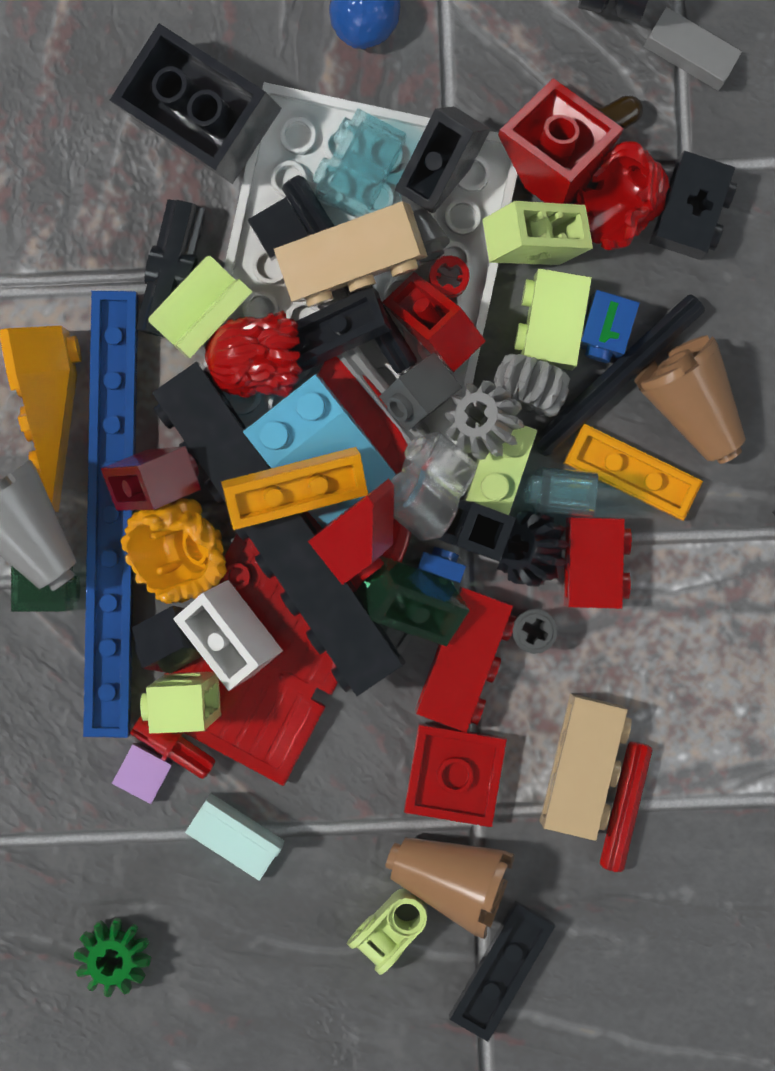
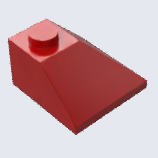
M553 78L499 130L498 136L525 189L544 203L570 204L576 198L577 191L586 188L593 174L602 164L604 157L621 136L624 128Z

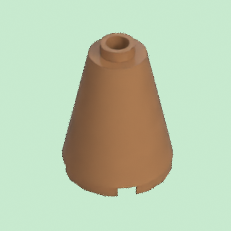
M708 335L701 336L673 348L667 352L669 358L659 366L654 360L637 375L634 381L642 394L707 461L717 460L719 464H723L736 458L742 452L740 446L743 445L746 437L720 348L713 336L710 339Z
M406 837L402 844H393L387 858L386 868L392 870L391 880L472 935L485 939L487 927L491 928L508 883L507 880L503 879L507 868L512 869L515 855L500 849Z

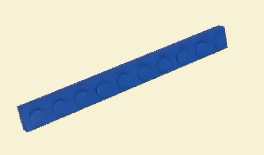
M91 290L83 737L128 738L131 732L133 570L125 562V556L128 553L122 549L120 541L126 535L124 529L128 526L127 520L133 515L135 510L116 511L101 468L136 454L138 330H136L139 296L136 291Z

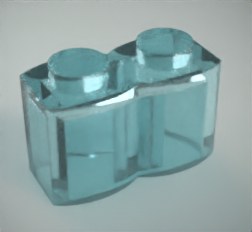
M541 467L536 470L535 475L527 477L524 501L527 504H532V511L535 513L543 512L551 515L583 518L593 517L596 509L597 472Z

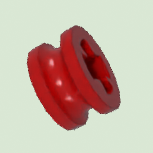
M452 255L437 259L429 273V283L449 299L461 295L467 288L470 279L466 263L459 257ZM445 267L448 271L454 268L458 269L461 274L456 279L461 282L459 286L454 288L451 284H446L442 287L437 279H441L442 275L438 273L439 269Z

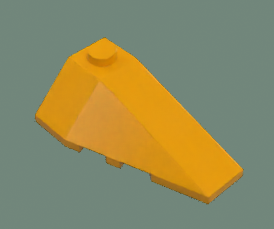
M63 326L1 329L0 342L11 391L16 390L24 403V406L20 407V415L18 416L21 432H24L26 440L28 442L33 441L35 450L29 451V460L35 465L56 513L59 512L77 382L75 363L82 361L80 345L77 336H70V332Z

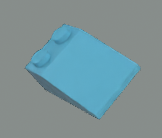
M316 374L243 431L270 468L357 447L361 455L368 494L388 478L394 485V493L404 486L401 479L327 384ZM363 497L309 510L308 512L324 528Z

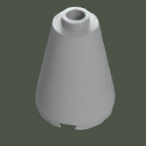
M28 460L0 480V556L38 589L48 585L54 591L75 576L70 568L77 561L38 471L32 461Z

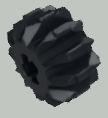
M529 510L518 512L497 569L503 573H508V581H512L515 584L538 587L544 585L545 580L551 581L558 578L557 566L568 564L562 557V550L570 546V544L560 539L565 527L559 523H554V517L550 516V514L543 512L535 513V511Z

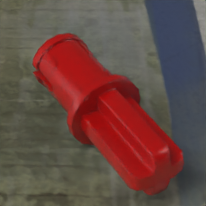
M141 716L130 732L131 736H134L161 754V760L165 762L169 757L199 778L204 779L207 777L215 765V759L182 737L184 732L149 734L148 721H143Z

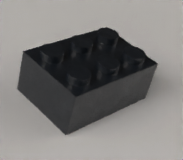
M158 23L110 98L112 103L130 117L231 184L234 183L282 109L266 91L160 23Z

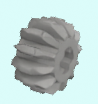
M509 354L504 356L501 365L498 366L493 381L496 388L505 386L512 392L511 399L517 400L521 404L522 410L539 416L551 417L557 415L561 406L565 403L569 392L570 377L560 367L552 366L548 362L538 360L535 357Z
M483 380L479 389L473 384H466V396L464 398L458 395L451 396L453 403L457 407L456 410L444 413L446 419L453 423L445 432L449 438L457 441L456 446L459 451L464 454L472 452V455L477 459L485 460L489 451L496 457L503 456L502 444L504 442L509 445H517L516 438L511 433L513 430L524 427L523 421L515 417L522 410V406L517 400L511 399L512 392L505 386L496 388V385L491 381ZM484 416L488 417L486 423L483 425L481 423V420Z

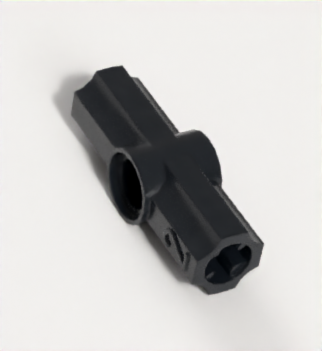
M167 200L157 245L152 246L145 268L144 282L147 286L141 303L136 330L165 338L149 323L148 318L197 266L198 256L196 255V250L205 221V208L182 200Z

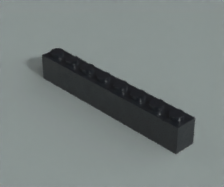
M196 361L152 392L159 403L154 407L156 414L168 429L175 426L184 440L179 444V447L186 446L187 452L192 455L197 465L200 464L209 477L204 484L219 504L225 501L221 481L271 469L243 433L247 427L222 390L213 384L211 374L204 365ZM304 512L235 530L243 541L250 538L260 553L255 556L258 565L269 579L276 576L285 589L280 594L283 602L295 617L301 613L311 628L306 631L308 639L319 654L325 651L328 653L336 667L331 669L332 674L345 692L352 689L355 695L359 696L406 663L352 582L349 580L342 585L308 543L318 532Z

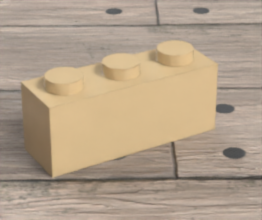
M403 201L274 249L291 302L306 301L308 308L333 300L332 291L348 286L351 293L371 285L373 286L376 284L374 279L376 275L391 271L392 277H397L417 270L419 268L417 261L428 257L411 205Z
M570 693L539 820L544 829L594 841L597 840L599 830H606L611 812V805L605 804L609 786L616 787L621 771V761L616 760L619 744L627 743L632 719L626 717L628 710L623 706Z

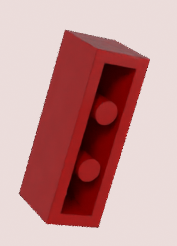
M460 586L415 708L417 715L466 733L470 723L478 725L486 704V700L480 698L486 681L493 683L496 678L501 658L495 656L501 639L509 641L513 632L514 622L517 619V616L511 615L512 605Z

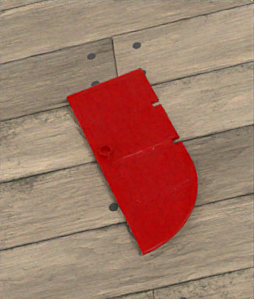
M334 357L324 362L317 376L323 379L404 483V486L394 493L393 545L380 556L384 564L363 581L358 574L350 579L363 599L366 598L379 605L403 560L411 538L417 499L415 468L411 450L402 433L338 357ZM362 375L379 398L381 395L380 391L366 376ZM308 511L304 512L317 532L321 531L323 528ZM236 533L224 556L227 572L221 578L219 584L227 580L230 581L283 652L254 676L230 691L227 690L219 679L221 716L205 731L184 733L268 779L285 786L326 707L312 697L317 688L329 695L333 694L338 682L333 676L331 669L336 667L326 651L319 654L306 635V631L311 628L301 613L295 617L289 611L280 596L285 589L276 576L269 579L262 571L255 559V556L260 552L251 539L243 541ZM201 657L172 673H164V675L214 671L204 658Z

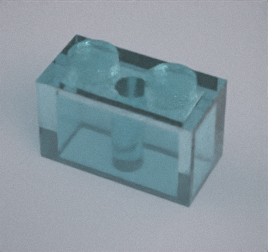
M357 108L352 120L347 117L342 120L333 142L339 145L331 160L326 157L322 159L312 182L318 184L316 187L318 199L354 218L370 213L406 144L405 132Z

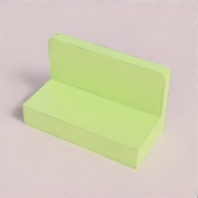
M206 256L149 316L148 321L185 357L191 358L253 291L240 279H234L211 256Z

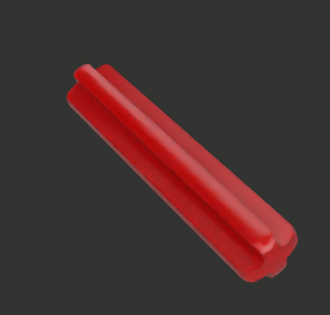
M629 742L627 745L600 858V866L608 871L623 872L625 869L652 756V748L644 743Z

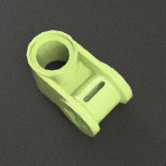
M404 888L397 890L373 915L369 916L356 929L348 940L347 945L352 949L358 948L376 965L374 970L379 975H382L398 960L405 948L423 931L427 921V904ZM411 904L418 909L419 915L414 920L404 921L398 918L395 910L400 905Z

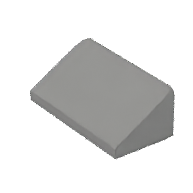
M668 7L665 8L643 46L717 91L726 82L742 53L739 49Z

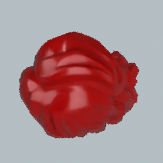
M635 141L622 142L608 152L603 159L600 169L593 174L592 181L598 182L595 189H579L574 204L586 205L592 242L596 244L601 243V247L605 250L622 249L629 246L634 236H639L641 231L647 227L649 221H653L664 210L666 193L669 188L668 176L661 163L654 161L650 153L644 150L639 143Z
M284 310L275 314L269 313L266 317L258 319L254 317L229 319L227 323L213 333L205 347V361L208 365L213 384L230 395H238L245 398L255 396L256 393H263L265 395L275 394L282 397L290 395L293 392L294 385L299 382L297 375H300L303 371L296 362L300 358V352L291 350L300 343L299 337H296L299 325L294 319L287 318Z

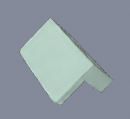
M210 793L185 832L259 881L273 859L279 855L284 844L283 839L212 793Z

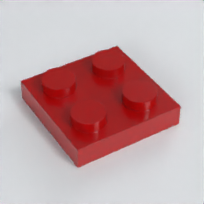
M418 723L404 813L492 827L507 739L505 737L470 731L466 733L458 729Z

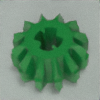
M115 918L109 930L107 925L100 920L94 925L95 934L85 931L80 937L84 947L78 948L74 952V958L84 962V964L78 968L76 973L78 977L91 975L92 979L87 986L89 991L95 990L100 983L104 985L103 992L106 997L112 996L115 986L125 995L132 989L131 981L142 983L146 975L141 968L149 966L152 957L141 952L149 945L148 939L140 938L134 940L133 938L138 930L137 925L132 924L127 932L121 931V919ZM109 949L118 952L115 956L116 958L122 957L117 965L108 963L110 957L104 958Z

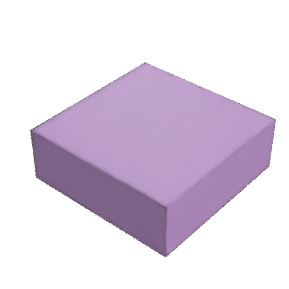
M133 743L112 784L152 804L173 762L167 759L164 762L161 760V756L137 743Z

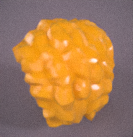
M180 498L155 510H139L134 512L127 520L128 526L124 529L126 535L120 541L122 549L128 553L125 556V562L132 567L133 572L136 574V583L147 584V591L155 593V599L166 604L183 603L191 598L196 599L203 592L217 586L227 572L226 561L223 556L224 549L221 541V532L215 529L206 518L201 517L202 507L195 499Z

